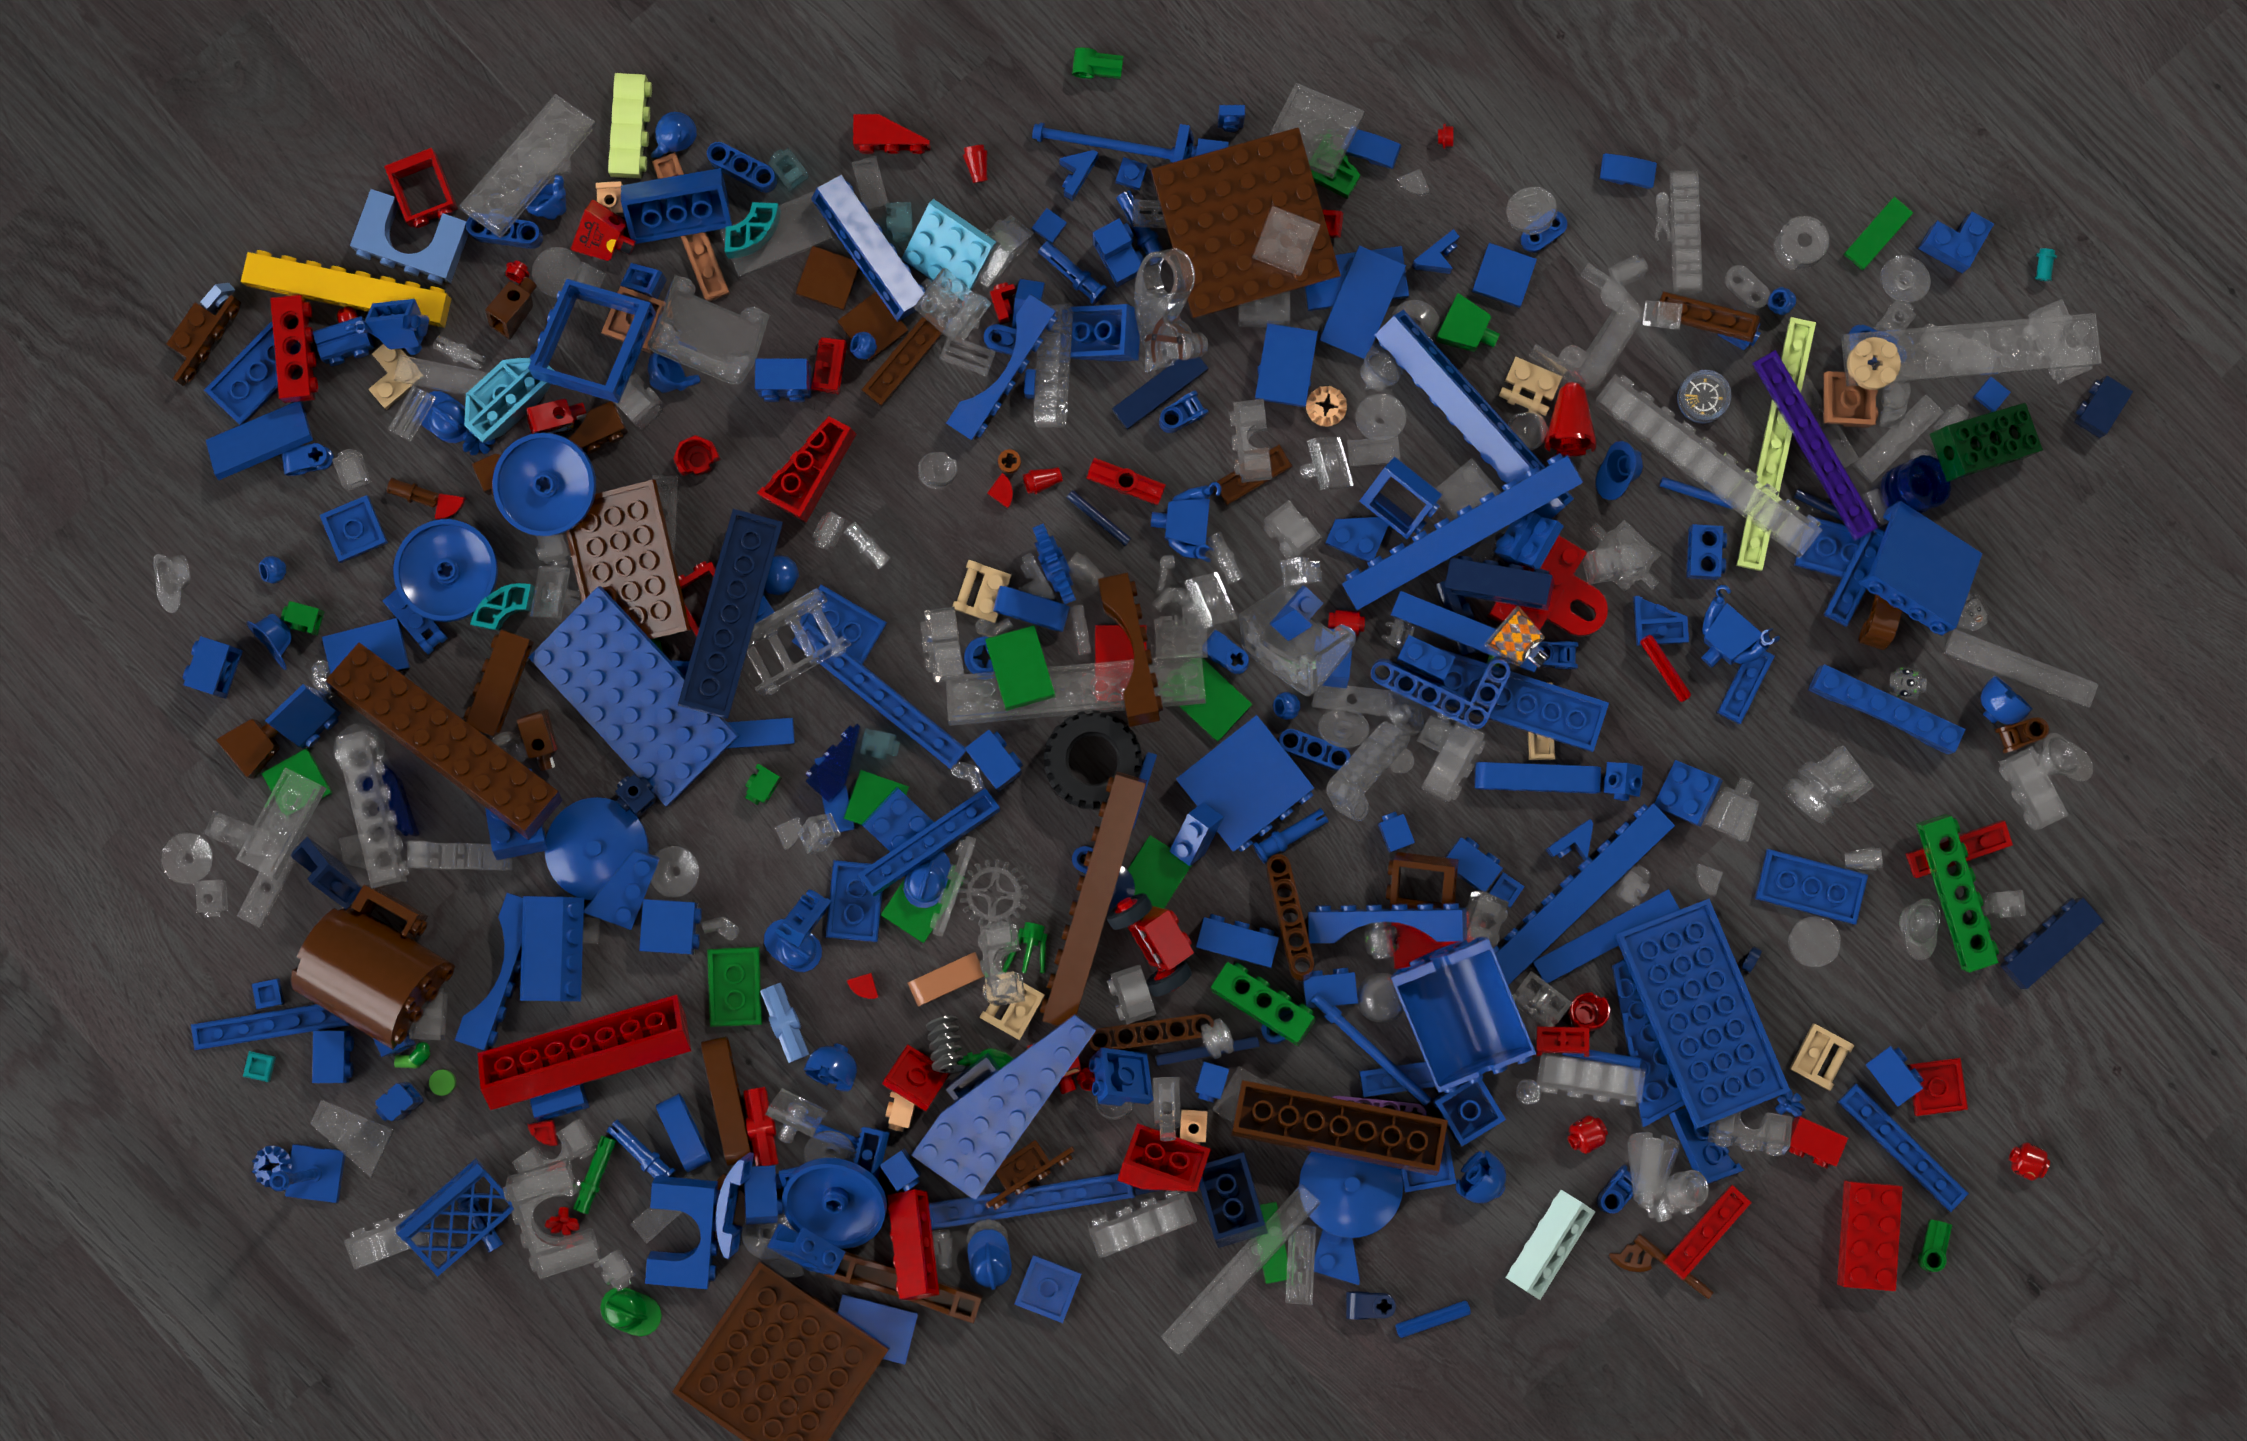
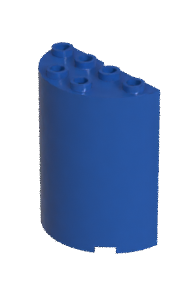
M1477 937L1469 943L1467 940L1459 941L1439 948L1409 962L1410 967L1400 968L1392 974L1391 980L1438 1093L1442 1091L1445 1093L1453 1092L1459 1088L1460 1084L1467 1081L1469 1084L1478 1082L1484 1078L1483 1073L1491 1070L1493 1074L1501 1073L1508 1069L1507 1065L1515 1062L1518 1064L1526 1063L1532 1059V1055L1536 1054L1487 937Z

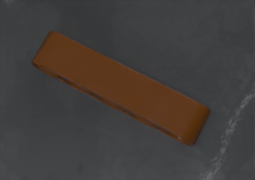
M1276 854L1268 860L1267 877L1290 973L1296 980L1305 981L1313 974L1314 959L1290 861L1286 856ZM1281 864L1286 870L1282 873H1275L1272 870V866ZM1286 888L1291 891V895L1287 898H1282L1277 892L1279 889ZM1286 913H1294L1297 916V920L1289 923L1284 920L1283 916ZM1293 937H1298L1303 941V945L1293 947L1289 940ZM1298 962H1305L1308 964L1309 969L1306 972H1300L1295 968V965Z
M1197 1014L1096 1029L1089 1040V1044L1093 1050L1098 1051L1101 1048L1124 1049L1203 1038L1213 1032L1215 1024L1210 1016ZM1200 1018H1205L1210 1023V1028L1205 1033H1200L1196 1030L1195 1023ZM1176 1021L1181 1022L1185 1028L1184 1033L1179 1037H1175L1170 1033V1026ZM1149 1025H1154L1159 1030V1035L1155 1040H1148L1144 1036V1030ZM1122 1029H1129L1133 1032V1040L1128 1044H1123L1119 1041L1118 1034ZM1098 1032L1106 1034L1108 1042L1104 1047H1097L1093 1043V1036Z
M725 1036L702 1041L701 1048L727 1166H732L749 1152L753 1153L747 1132L746 1117L728 1037Z

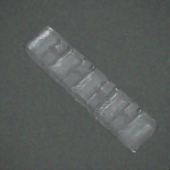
M1671 171L1670 212L1674 293H1701L1702 260L1698 171Z
M1068 304L1049 305L1057 311L1054 316L1058 319L1050 331L1045 329L1040 337L1044 341L1037 350L1034 422L1037 428H1062L1067 422L1073 320L1072 309Z

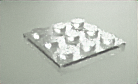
M1295 83L1269 135L1299 127L1310 169L1333 179L1365 116V111Z

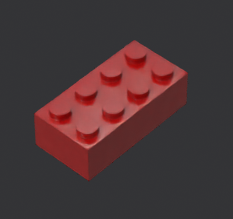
M1844 1180L1837 1285L1850 1288L1896 1291L1903 1186Z

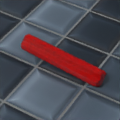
M1652 635L1645 636L1640 641L1641 645L1680 702L1687 700L1691 693L1654 637Z

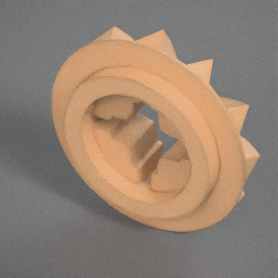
M1320 386L1311 392L1307 399V414L1314 423L1320 426L1336 425L1346 414V398L1340 390L1332 386ZM1327 396H1330V404L1338 408L1329 409L1326 416H1324V409L1318 404L1324 403Z

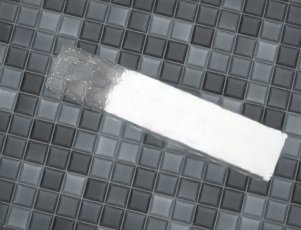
M1617 375L1612 377L1596 398L1595 406L1799 559L1804 555L1822 532V529L1819 527L1821 523L1809 514L1807 517L1798 512L1800 507L1789 499L1786 501L1782 500L1777 496L1779 492L1768 483L1765 486L1757 481L1758 476L1748 468L1742 470L1736 465L1738 461L1730 454L1725 452L1722 455L1715 450L1717 445L1707 437L1699 438L1695 435L1696 429L1685 421L1682 424L1675 420V414L1665 406L1659 408L1654 404L1653 401L1655 399L1643 390L1641 393L1635 390L1633 387L1634 383L1624 375L1620 378Z

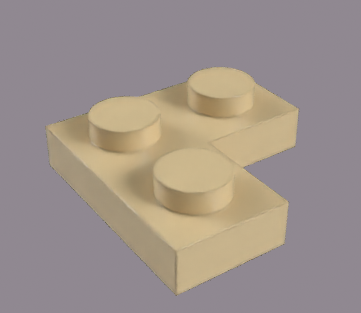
M383 344L372 353L388 373L368 390L387 410L420 383L425 376L402 349L391 350Z

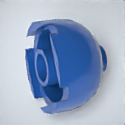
M1993 676L1982 689L1980 696L1981 704L1986 710L1983 715L1993 724L1997 721L2005 725L2019 723L2029 715L2033 708L1997 676Z
M835 1043L833 1047L823 1046L812 1052L804 1070H806L807 1076L825 1086H828V1083L837 1084L835 1089L850 1091L855 1082L857 1064L854 1058L847 1053L848 1048Z
M1485 1150V1154L1479 1151L1470 1157L1461 1169V1172H1465L1462 1180L1457 1178L1456 1191L1458 1194L1474 1203L1484 1204L1500 1197L1505 1190L1506 1170L1502 1162L1487 1150Z

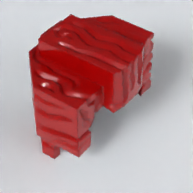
M697 435L679 442L673 458L683 477L693 472L696 476L704 475V473L712 470L710 464L721 460L713 442Z

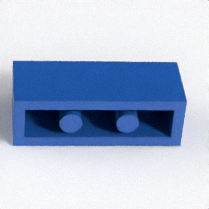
M1210 914L1209 918H1203L1195 948L1271 968L1279 937L1274 936L1275 931L1261 927L1259 932L1249 929L1250 924L1235 921L1234 925L1224 923V917Z

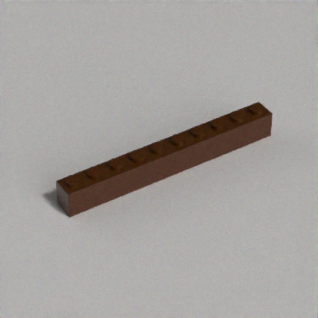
M1118 771L1115 778L1111 776L1109 778L1106 792H1109L1110 796L1108 802H1102L1098 815L1103 817L1101 826H1095L1091 841L1096 843L1093 852H1087L1084 866L1088 867L1086 876L1080 875L1076 889L1081 891L1079 900H1073L1069 915L1073 916L1071 925L1066 924L1062 935V939L1066 940L1064 950L1058 949L1054 964L1059 965L1056 974L1051 973L1047 988L1052 989L1049 999H1043L1040 1013H1044L1042 1020L1044 1022L1059 1026L1078 1013L1147 780Z

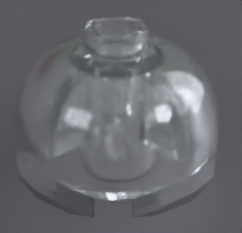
M1386 972L1367 976L1357 989L1358 1003L1356 1004L1360 1013L1368 1020L1377 1024L1390 1023L1398 1019L1404 1012V1008L1391 980L1392 974Z

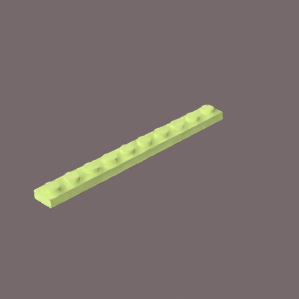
M1791 317L1781 360L1801 393L1816 322ZM1773 399L1736 566L1757 571L1763 570L1792 436L1791 430Z

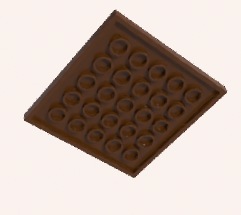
M1299 127L1150 170L1193 319L1341 276Z
M760 1260L672 1392L743 1441H828L890 1348Z

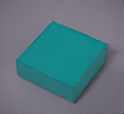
M249 1051L243 1077L270 1082L276 1057Z

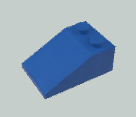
M1128 304L1060 307L1057 358L1138 361L1142 310Z
M302 684L265 721L298 747L306 748L308 746L310 748L319 741V734L325 729L329 730L339 721L337 717L342 712L320 690Z

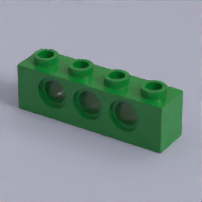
M1227 962L1212 984V992L1299 1047L1316 1022L1315 1016L1312 1015L1313 1011L1304 1004L1297 1006L1290 1001L1292 998L1281 990L1275 992L1270 989V984L1259 976L1256 979L1247 974L1248 970L1241 964L1235 962L1232 965ZM1241 983H1246L1250 986L1249 991L1245 994L1236 992V987ZM1262 997H1269L1272 1002L1269 1007L1262 1008L1258 1006V1000ZM1285 1010L1291 1011L1294 1014L1293 1018L1288 1022H1284L1279 1018L1281 1012Z

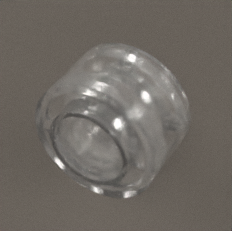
M1221 1018L1214 1020L1212 1027L1207 1023L1201 1025L1203 1042L1208 1053L1214 1059L1220 1058L1221 1051L1223 1050L1227 1054L1234 1052L1232 1036L1226 1023H1223Z
M1688 1170L1671 1175L1667 1182L1666 1191L1670 1202L1677 1208L1684 1209L1701 1206L1707 1200L1709 1187L1706 1178L1700 1172Z

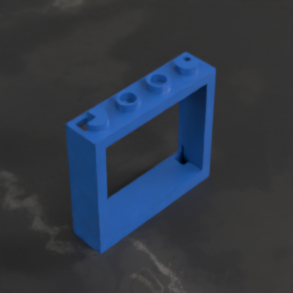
M566 279L562 290L557 293V302L554 309H551L548 314L546 328L538 337V346L535 353L530 356L531 363L528 369L534 379L619 403L652 326L656 312L650 302ZM576 299L635 315L606 385L547 369Z

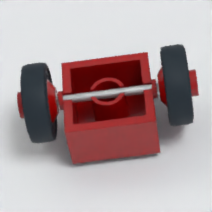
M1141 893L1123 899L1108 912L1106 918L1110 926L1114 930L1128 927L1151 966L1158 967V970L1146 981V986L1153 996H1162L1172 992L1190 978L1192 972L1184 960L1194 953L1190 947L1192 942L1188 935L1180 930L1177 925L1179 920L1173 911L1152 906L1148 896Z

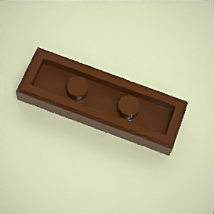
M1280 444L1217 481L1221 486L1220 496L1226 506L1292 468V464Z

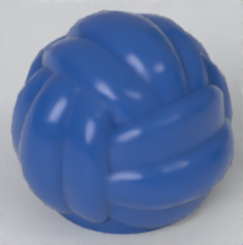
M1779 287L1770 294L1767 304L1769 309L1775 314L1784 316L1794 308L1796 296L1789 289Z
M867 332L856 333L850 343L852 354L858 359H869L874 355L877 345L873 336Z
M265 557L259 563V572L262 579L269 583L281 581L286 574V564L277 557Z
M1289 692L1280 693L1273 703L1274 712L1282 719H1293L1300 711V701L1294 694Z

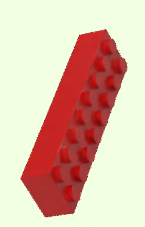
M678 995L477 1053L480 1090L490 1110L690 1052L691 1045L686 1014Z

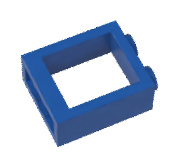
M1394 456L1359 502L1408 539L1413 532L1418 534L1424 528L1427 522L1423 519L1426 516L1431 518L1438 510L1440 505L1437 504V501L1441 498L1442 494ZM1391 477L1426 504L1415 520L1380 493Z

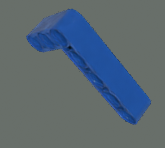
M1499 656L1491 659L1472 698L1385 658L1375 661L1371 669V677L1377 684L1470 728L1479 729L1487 723L1509 678L1511 668L1510 663L1504 657ZM1497 663L1503 664L1506 667V672L1501 676L1493 674L1491 671L1493 665ZM1380 665L1387 666L1390 670L1389 676L1379 677L1376 673V668ZM1404 676L1410 677L1413 680V686L1408 689L1401 687L1399 684L1400 678ZM1487 686L1493 688L1495 695L1490 699L1483 698L1480 694L1482 688ZM1431 687L1435 689L1437 696L1434 699L1428 700L1424 698L1422 691L1425 688ZM1457 699L1460 703L1459 709L1455 711L1449 710L1446 707L1447 700ZM1473 710H1480L1484 717L1481 721L1475 722L1470 719L1469 713Z

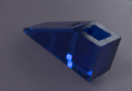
M858 724L854 728L850 725L841 734L840 737L843 740L837 747L834 744L831 745L823 754L826 759L819 766L815 763L806 773L808 779L805 782L829 803L847 785L861 732V727Z
M377 760L356 782L361 787L359 792L368 801L375 800L380 805L377 808L378 811L387 819L392 817L398 823L395 827L407 837L410 834L417 837L419 832L402 780L384 762Z

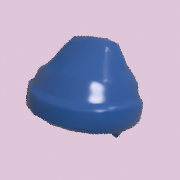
M669 112L662 116L655 128V138L658 146L651 153V158H661L668 152L682 151L690 147L697 136L694 121L682 112Z
M555 175L554 183L544 185L535 190L526 200V210L537 217H544L550 220L563 215L566 212V190L563 177Z
M657 350L650 355L647 367L649 383L660 392L667 393L675 389L682 391L688 386L701 382L699 375L686 377L680 363L668 352Z

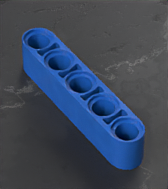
M1477 762L1475 763V789L1601 793V767Z

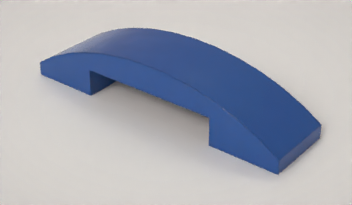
M750 1152L739 1159L729 1171L718 1197L716 1231L723 1257L727 1259L739 1251L742 1226L734 1225L733 1220L739 1185L746 1182L751 1176L754 1153Z

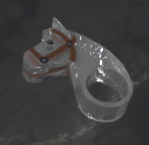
M1167 249L1149 253L1143 259L1137 272L1134 289V307L1139 335L1146 351V373L1152 369L1156 371L1159 368L1173 366L1174 362L1178 359L1188 360L1202 357L1208 349V341L1205 335L1201 332L1193 333L1190 327L1180 318L1181 311L1194 286L1195 272L1190 258L1179 249ZM1164 259L1171 266L1174 275L1173 288L1169 294L1163 288L1164 285L1160 275Z

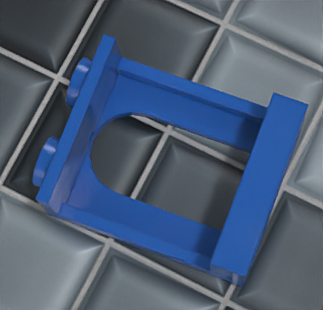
M778 1224L767 1246L769 1249L808 1271L833 1276L845 1254V1251L805 1228H801L800 1232L797 1233L783 1224Z

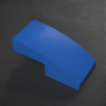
M1350 127L1342 151L1347 155L1366 159L1371 164L1393 169L1401 149V144Z
M1603 154L1599 179L1620 185L1628 183L1650 189L1654 186L1657 163L1634 157Z

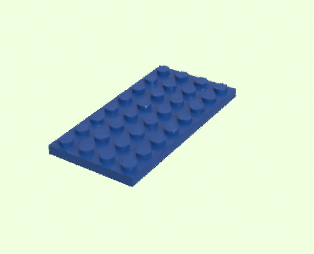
M601 586L597 587L528 657L639 778L645 777L653 786L651 791L666 807L680 796L740 736L722 717L678 706L685 676Z
M1710 899L1615 935L1695 1129L1790 1092V1088Z

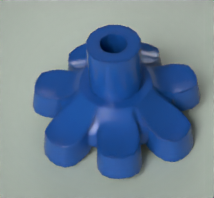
M469 431V433L463 436L465 441L463 451H470L471 455H477L479 450H481L483 454H486L490 451L488 445L494 444L495 439L482 443Z
M1791 1089L1790 1092L1780 1095L1777 1098L1780 1104L1775 1107L1777 1113L1783 1115L1788 1111L1794 1117L1801 1116L1802 1112L1806 1110L1803 1104L1798 1103L1802 1100V1097L1798 1093L1792 1095Z

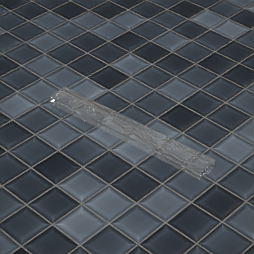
M1301 1184L1265 1223L1268 1234L1251 1238L1164 1332L1161 1338L1181 1356L1314 1212L1321 1202Z

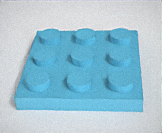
M933 199L929 202L901 259L964 302L970 295L996 241Z

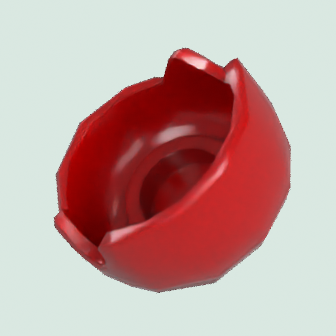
M1588 992L1574 998L1570 1003L1568 1015L1575 1027H1586L1591 1032L1599 1030L1609 1020L1611 1009L1605 997H1599L1592 992Z

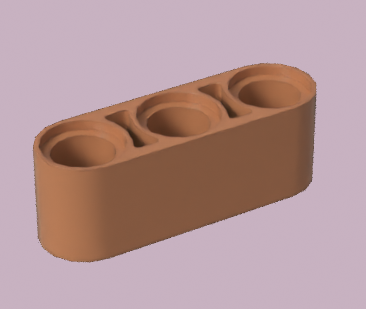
M976 952L907 984L919 1007L986 976Z

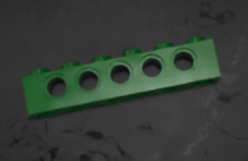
M1943 814L1916 823L1961 969L1970 973L1998 963L1996 955H1999V950L1995 941L1991 940L1989 934L1991 925L1981 909L1984 905L1981 894L1975 890L1973 882L1976 881L1973 869L1968 867L1966 861L1968 852L1958 836V833H1960L1958 821L1951 815ZM1943 837H1947L1949 844L1946 849L1941 850L1939 846L1940 840ZM1954 861L1956 863V870L1949 875L1947 866L1950 862ZM1962 886L1964 894L1961 898L1957 899L1955 897V890L1957 887ZM1970 910L1972 917L1969 922L1964 923L1963 914ZM1974 935H1978V945L1971 947V938Z

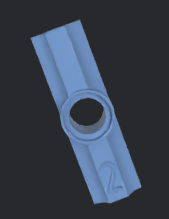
M780 982L761 990V995L770 1015L771 1027L776 1038H779L788 1063L810 1055L800 1031L801 1025L794 1008L790 1006L782 983Z

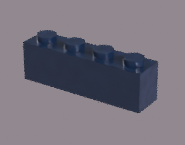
M1458 556V559H1450L1445 582L1447 593L1549 610L1554 586L1553 575L1549 574V571L1543 569H1534V572L1526 571L1524 567L1514 564L1503 567L1498 566L1499 563L1491 560H1483V563L1474 562L1473 558L1467 556Z
M2072 897L2061 906L2062 911L2056 917L2054 914L2049 916L2042 922L2043 928L2039 932H2031L2023 939L2024 945L2018 950L2016 948L2012 949L2003 957L2005 962L2000 965L2001 968L2020 989H2028L2104 922L2084 898H2076L2074 900Z

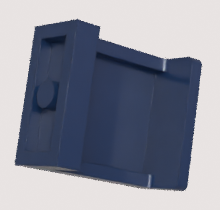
M307 836L290 856L312 873L307 878L312 885L347 909L354 902L362 887L340 860Z

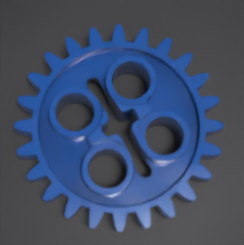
M1044 523L1033 527L1032 529L1038 541L1034 544L1039 553L1038 559L1047 580H1050L1055 593L1059 591L1064 604L1075 601L1076 598L1071 589V586L1074 584L1069 574L1070 568L1061 547L1058 548L1053 535L1049 537Z

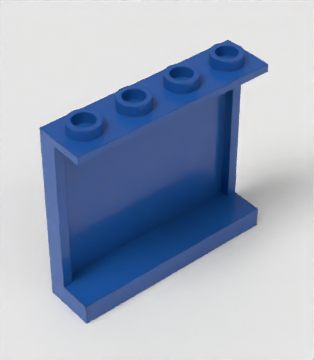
M1900 501L1885 511L1883 518L1889 521L1870 574L1861 579L1859 584L1867 588L1869 592L1886 600L1891 606L1902 610L1913 620L1924 624L1932 632L1942 636L1957 628L1982 553Z
M1258 715L1176 778L1197 806L1204 802L1224 817L1217 832L1233 852L1237 849L1242 852L1253 844L1250 840L1257 833L1260 836L1267 833L1273 828L1271 825L1272 821L1277 817L1282 821L1293 812L1291 806L1298 801L1301 804L1305 803L1314 796L1311 791L1315 788Z

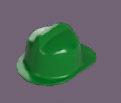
M612 1288L604 1295L601 1301V1315L605 1322L628 1334L640 1337L649 1335L660 1324L662 1314L657 1302L651 1297L630 1288Z

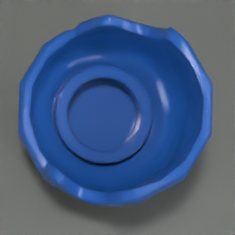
M774 556L765 590L769 594L783 595L791 591L799 577L796 563L788 556Z

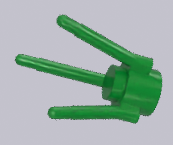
M1025 922L1024 929H1019L1018 937L1000 972V977L1003 976L1004 972H1007L1022 940L1024 944H1027L1022 973L1027 972L1033 946H1038L1039 942L1040 973H1045L1046 939L1048 935L1044 933L1045 926Z

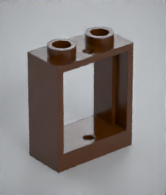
M1397 852L1394 859L1389 861L1388 875H1392V882L1387 885L1386 899L1390 900L1389 908L1392 909V904H1407V908H1418L1417 904L1424 903L1433 904V908H1443L1445 903H1455L1459 859ZM1401 867L1444 872L1442 903L1400 898Z

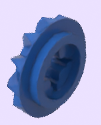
M990 637L974 639L965 650V664L968 670L975 676L987 678L995 675L991 659L988 660L986 668H984L982 660L974 659V657L982 655L983 647L986 646L985 639Z
M265 1146L262 1150L257 1151L256 1158L252 1160L254 1163L252 1173L257 1178L256 1182L262 1183L265 1187H270L269 1178L274 1172L284 1171L289 1174L292 1170L289 1154L279 1146ZM269 1160L271 1163H279L276 1168L272 1169V1172L271 1170H264V1167L269 1165Z

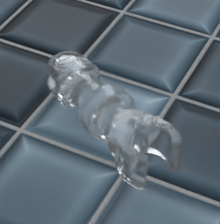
M1660 192L1656 196L1658 213L1655 214V220L1658 221V227L1655 231L1656 241L1659 242L1658 235L1664 229V232L1668 234L1667 241L1669 242L1671 239V232L1668 227V221L1670 220V214L1668 213L1669 197L1667 193Z

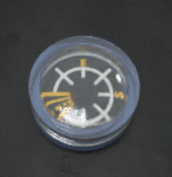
M1699 370L1690 374L1678 390L1677 402L1679 409L1686 418L1693 422L1709 423L1715 421L1727 410L1731 402V389L1727 380L1721 374L1712 370Z

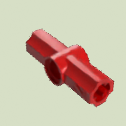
M1097 458L1093 459L1086 477L1088 480L1115 489L1121 494L1130 495L1157 506L1166 484L1139 475L1131 469H1123ZM1123 476L1131 477L1133 479L1132 486L1128 488L1122 487L1119 484L1120 478Z
M766 1087L744 1090L748 1116L746 1118V1126L749 1140L752 1141L755 1164L756 1166L779 1164L775 1143L776 1127L773 1114H770Z

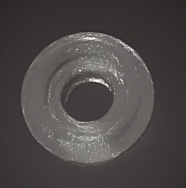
M1524 1079L1518 1084L1516 1095L1524 1104H1535L1541 1099L1542 1091L1534 1080Z

